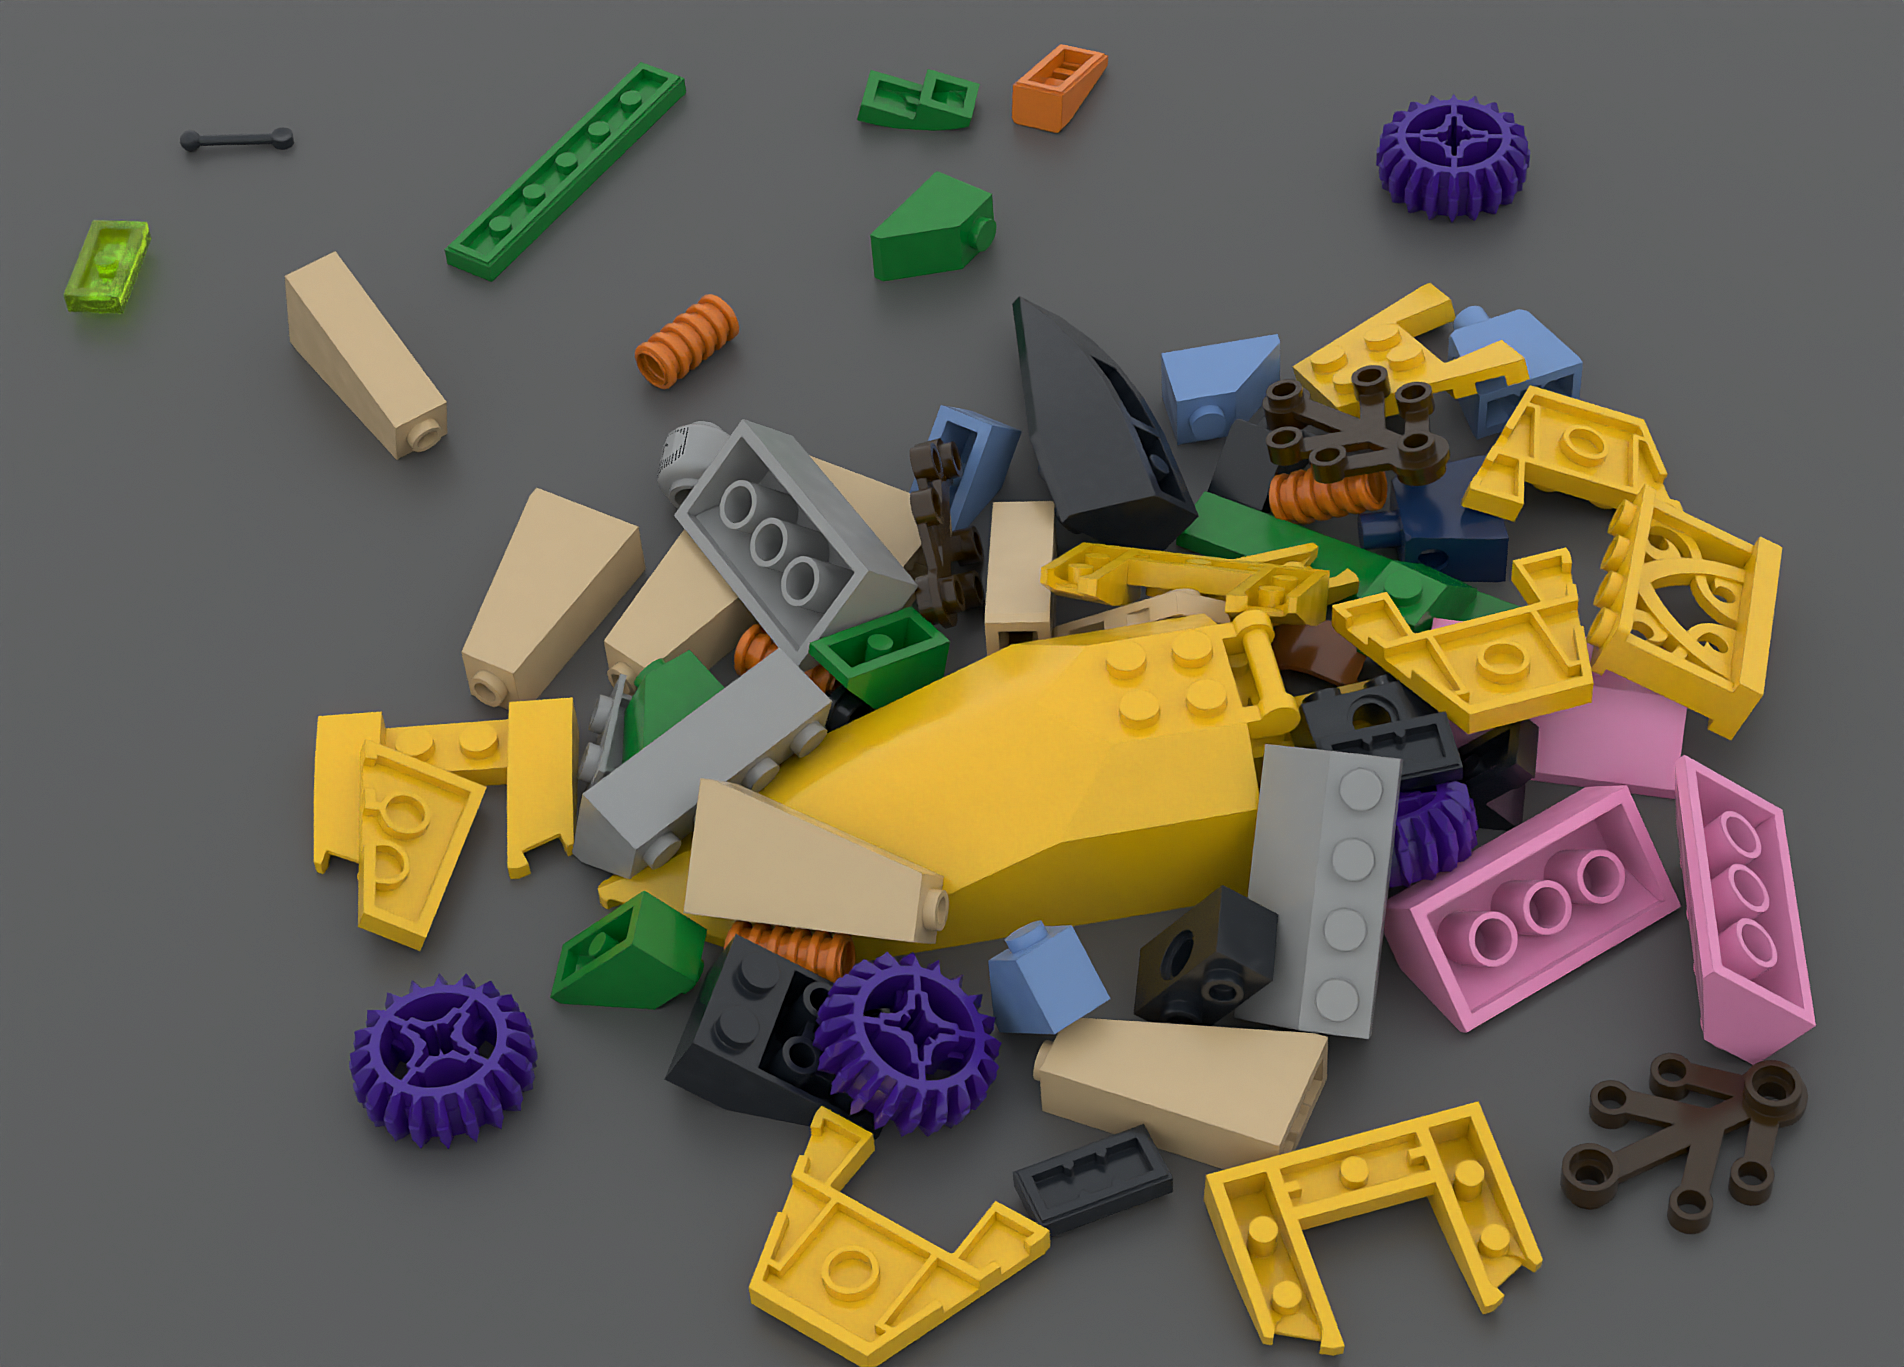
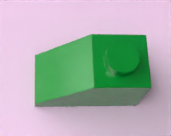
M936 171L870 234L874 278L884 282L963 269L979 252L988 249L995 238L997 226L994 220L992 194Z
M1391 560L1361 596L1363 598L1387 592L1412 632L1420 633L1432 629L1433 618L1457 621L1477 597V588L1424 564ZM1358 648L1356 649V652L1365 655V654H1364L1362 651H1360Z
M910 606L812 641L809 644L808 653L845 688L877 710L943 678L950 640Z
M691 650L686 651L667 663L663 658H659L646 666L636 677L634 685L638 689L624 711L622 764L724 689V686Z
M644 890L562 945L550 998L560 1004L655 1010L678 994L689 992L699 981L704 970L702 953L707 929Z

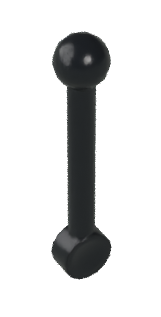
M284 127L277 128L272 133L199 135L195 131L188 130L181 135L180 144L183 149L190 152L197 150L200 146L273 144L276 149L284 150L293 146L294 138L292 131Z

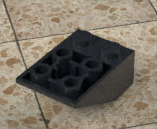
M736 934L706 974L664 1080L729 1111L811 1126L815 1113L823 1106L873 1133L875 1140L880 1136L883 1128L882 1126L875 1130L874 1114L866 1109L850 1115L853 1099L848 1093L830 1094L831 1083L836 1075L817 1070L820 1062L819 1058L824 1052L812 1045L815 1039V1032L820 1026L816 1022L817 1013L825 999L829 997L828 992L834 983ZM885 1008L872 1009L864 1012L863 1016L877 1018L881 1012L890 1013V1011Z

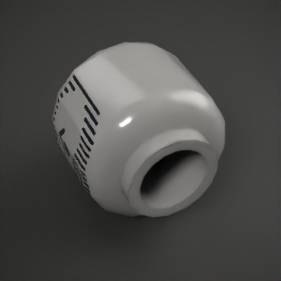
M698 421L680 426L668 434L663 444L657 474L658 485L663 494L678 509L730 437L728 433L724 432L716 424Z

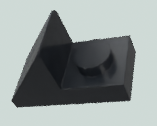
M1265 415L1257 425L1242 419H1236L1231 425L1207 492L1269 514L1271 512L1269 488L1273 477L1282 473L1290 475L1291 472L1296 470H1304L1310 461L1308 458L1292 465L1280 466L1273 464L1270 461L1266 445V437L1272 430L1267 426ZM1301 430L1303 438L1317 436L1311 432Z
M1529 719L1495 727L1458 748L1463 765L1462 780H1457V782L1467 786L1469 798L1473 799L1479 828L1509 831L1523 822L1525 784L1535 778L1539 727Z

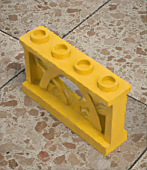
M1644 484L1633 503L1625 499L1620 503L1608 527L1607 533L1614 536L1608 546L1601 563V569L1608 573L1601 582L1593 603L1594 606L1601 608V610L1596 615L1586 638V643L1593 646L1590 662L1591 671L1602 676L1607 669L1709 718L1708 730L1732 740L1764 695L1782 547L1763 537H1759L1755 544L1752 545L1656 499L1657 489ZM1649 541L1659 545L1660 549L1652 546ZM1668 586H1690L1692 595L1699 606L1721 625L1701 623L1686 631L1664 606L1655 589ZM1714 595L1723 597L1726 603L1718 600ZM1631 630L1642 633L1647 640L1645 641L1631 634ZM1706 641V644L1702 646L1699 642ZM1709 643L1716 646L1719 649V652L1714 650Z

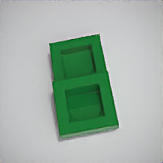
M927 69L923 85L870 70L857 120L896 129L937 131L969 127L980 84L931 69Z

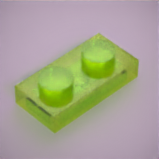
M92 221L63 294L68 312L124 313L152 239L147 222Z

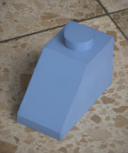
M1278 334L1161 353L1162 398L1177 445L1227 437L1231 425L1236 419H1242L1247 422L1262 406L1267 388L1271 384L1280 381V339Z
M941 405L928 441L938 438L944 443L953 441L961 457L963 475L953 479V485L950 486L952 531L968 527L1002 488L1022 431L970 410ZM914 478L909 493L919 490L916 478Z
M1041 920L1029 923L1005 938L1008 949L988 960L993 1017H996L995 1024L999 1032L1056 1034L1110 999L1072 925L1044 926Z

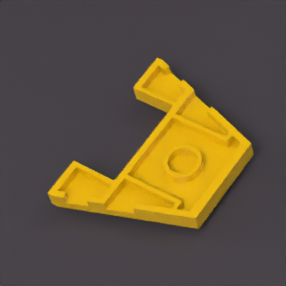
M1431 283L1419 287L1292 366L1296 380L1310 392L1313 401L1359 419L1360 402L1355 398L1351 376L1356 370L1369 365L1382 366L1388 372L1391 393L1385 398L1386 417L1399 414L1395 392L1399 387L1410 382L1428 383L1432 388L1433 394L1446 391L1454 399L1477 394L1475 385L1477 382L1505 375L1507 386L1524 382L1530 378L1525 358L1503 340L1447 363H1443L1414 337L1452 322L1456 318L1451 299Z
M1531 385L1509 418L1498 440L1487 454L1482 466L1473 477L1461 500V506L1515 522L1524 505V481L1545 492L1558 491L1589 500L1593 505L1602 509H1617L1624 499L1633 503L1644 484L1657 489L1656 499L1683 511L1680 502L1670 499L1663 482L1668 474L1644 419ZM1649 541L1652 546L1660 549L1659 545Z
M1566 547L1513 560L1511 581L1528 604L1527 606L1420 633L1412 632L1387 592L1332 605L1331 625L1338 634L1437 711H1446L1448 719L1467 734L1592 703L1594 682L1584 627L1580 625L1579 599L1576 584H1573L1571 555Z
M821 1106L814 1115L810 1126V1140L804 1155H799L791 1175L792 1187L782 1212H777L750 1282L749 1293L751 1304L860 1367H877L1044 1255L1051 1246L1050 1230L995 1201L954 1253L943 1250L840 1192L875 1151L873 1133Z

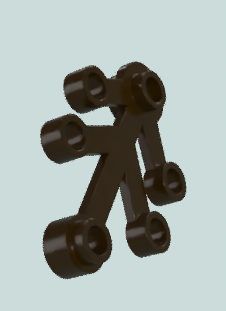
M1379 365L1362 367L1351 376L1355 398L1360 402V419L1311 400L1310 392L1302 387L1299 381L1294 379L1277 381L1266 390V396L1263 399L1262 405L1267 426L1272 430L1266 437V445L1270 461L1275 465H1292L1302 459L1309 458L1314 480L1324 484L1335 483L1343 480L1345 477L1391 470L1397 474L1398 480L1405 485L1424 486L1436 482L1446 473V464L1450 459V449L1444 437L1430 432L1429 415L1434 412L1435 403L1432 388L1428 383L1410 382L1402 385L1395 392L1399 416L1405 419L1404 435L1386 429L1385 398L1390 395L1391 387L1386 368ZM1311 425L1330 434L1303 438L1301 430ZM1365 449L1374 450L1373 452L1347 456L1346 453Z
M938 438L915 444L914 447L910 448V462L919 488L918 491L910 493V505L917 524L928 568L927 575L919 576L915 579V582L918 584V588L915 590L920 614L932 625L940 624L944 629L957 625V613L985 605L984 589L977 571L972 570L951 575V562L958 561L961 567L982 562L984 560V551L979 532L975 526L954 530L950 537V486L953 485V479L962 477L963 467L956 444L953 441L944 443Z
M1676 1053L1661 1054L1653 1060L1650 1068L1649 1088L1655 1096L1632 1091L1619 1081H1602L1596 1084L1591 1091L1589 1115L1595 1124L1605 1129L1621 1128L1629 1120L1665 1129L1615 1152L1595 1143L1579 1144L1572 1147L1565 1154L1562 1161L1560 1186L1564 1195L1577 1207L1592 1210L1609 1203L1618 1191V1184L1689 1152L1681 1185L1676 1187L1670 1194L1667 1218L1670 1225L1677 1231L1684 1234H1698L1706 1230L1711 1222L1713 1198L1709 1192L1723 1136L1750 1123L1744 1157L1738 1158L1731 1166L1728 1190L1736 1201L1744 1205L1756 1206L1766 1202L1771 1196L1775 1177L1770 1163L1778 1129L1793 1125L1804 1115L1808 1101L1807 1088L1799 1073L1792 1066L1778 1060L1760 1061L1741 1075L1690 1063L1687 1058ZM1672 1073L1678 1075L1681 1080L1668 1081L1660 1075ZM1690 1091L1726 1100L1709 1109L1679 1102L1687 1097ZM1770 1096L1778 1100H1769L1764 1097ZM1611 1100L1619 1103L1622 1107L1609 1109L1600 1103ZM1754 1176L1761 1180L1762 1183L1759 1185H1749L1740 1178ZM1593 1180L1597 1182L1598 1185H1588L1581 1183L1580 1181ZM1684 1204L1695 1205L1701 1212L1688 1214L1682 1211L1679 1206Z

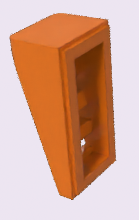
M1063 44L1057 46L1013 84V121L1018 125L1054 133L1060 132L1070 122L1108 66V55Z

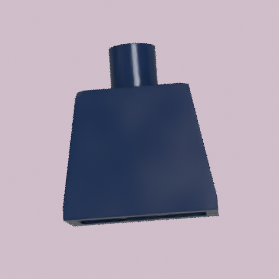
M1486 455L1449 462L1446 464L1447 470L1443 477L1436 482L1424 486L1405 485L1398 480L1396 475L1391 480L1389 511L1358 514L1357 525L1360 547L1365 550L1396 547L1399 561L1424 564L1461 582H1505L1509 537L1504 519L1461 506V500L1473 477L1482 466Z

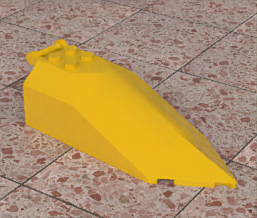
M1248 610L1236 616L1232 622L1217 624L1205 613L1012 644L827 733L823 741L808 755L799 758L794 754L780 764V769L774 779L758 793L944 876L942 890H945L948 894L949 909L944 928L941 931H937L936 944L851 935L855 945V963H859L863 959L867 961L875 960L886 952L894 957L912 952L918 953L1006 938L1019 928L1039 920L1043 922L1044 926H1078L1196 906L1221 885L1248 897L1259 803V788L1250 740L1288 733L1298 726L1301 717L1295 698L1286 693L1271 646L1275 633L1269 615L1262 610ZM1246 653L1260 699L1257 705L1242 707L1228 660L1230 655ZM694 831L681 840L682 844L677 853L658 869L653 870L648 865L631 879L613 874L598 886L600 903L608 910L612 907L623 905L645 890L706 928L705 941L724 947L728 931L737 921L683 913ZM770 924L773 930L776 925ZM810 929L813 935L816 930Z

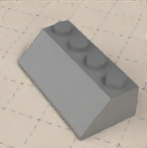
M742 419L674 515L777 647H780L803 672L820 665L808 653L810 642L899 611L918 588V584L792 435Z
M779 647L584 792L580 804L572 853L582 863L627 879H631L648 865L653 870L658 869L677 853L682 844L681 840L694 831L700 778L739 784L758 793L774 779L780 769V764L794 754L799 758L808 755L823 741L827 734L825 725L832 700Z
M1265 744L1248 898L1278 914L1274 975L1272 982L1235 1008L1234 1018L1299 1031L1369 1039L1372 1035L1403 767L1402 759Z

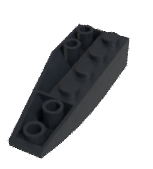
M1019 296L1012 303L1029 437L1040 464L1038 472L1047 483L1055 503L1054 513L1056 518L1070 532L1074 534H1087L1104 542L1105 545L1164 551L1199 515L1163 430L1144 397L1120 366L1092 339L1060 316Z

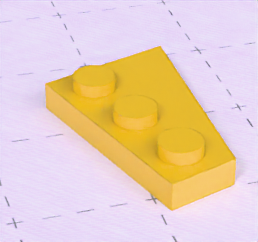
M365 738L360 752L359 928L421 951L487 788L486 786Z

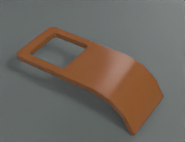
M1329 620L1317 626L1277 625L1274 630L1275 637L1271 643L1279 670L1291 669L1307 673L1339 687L1359 683L1357 678L1367 656L1356 652L1357 648L1338 634L1331 625L1332 621Z

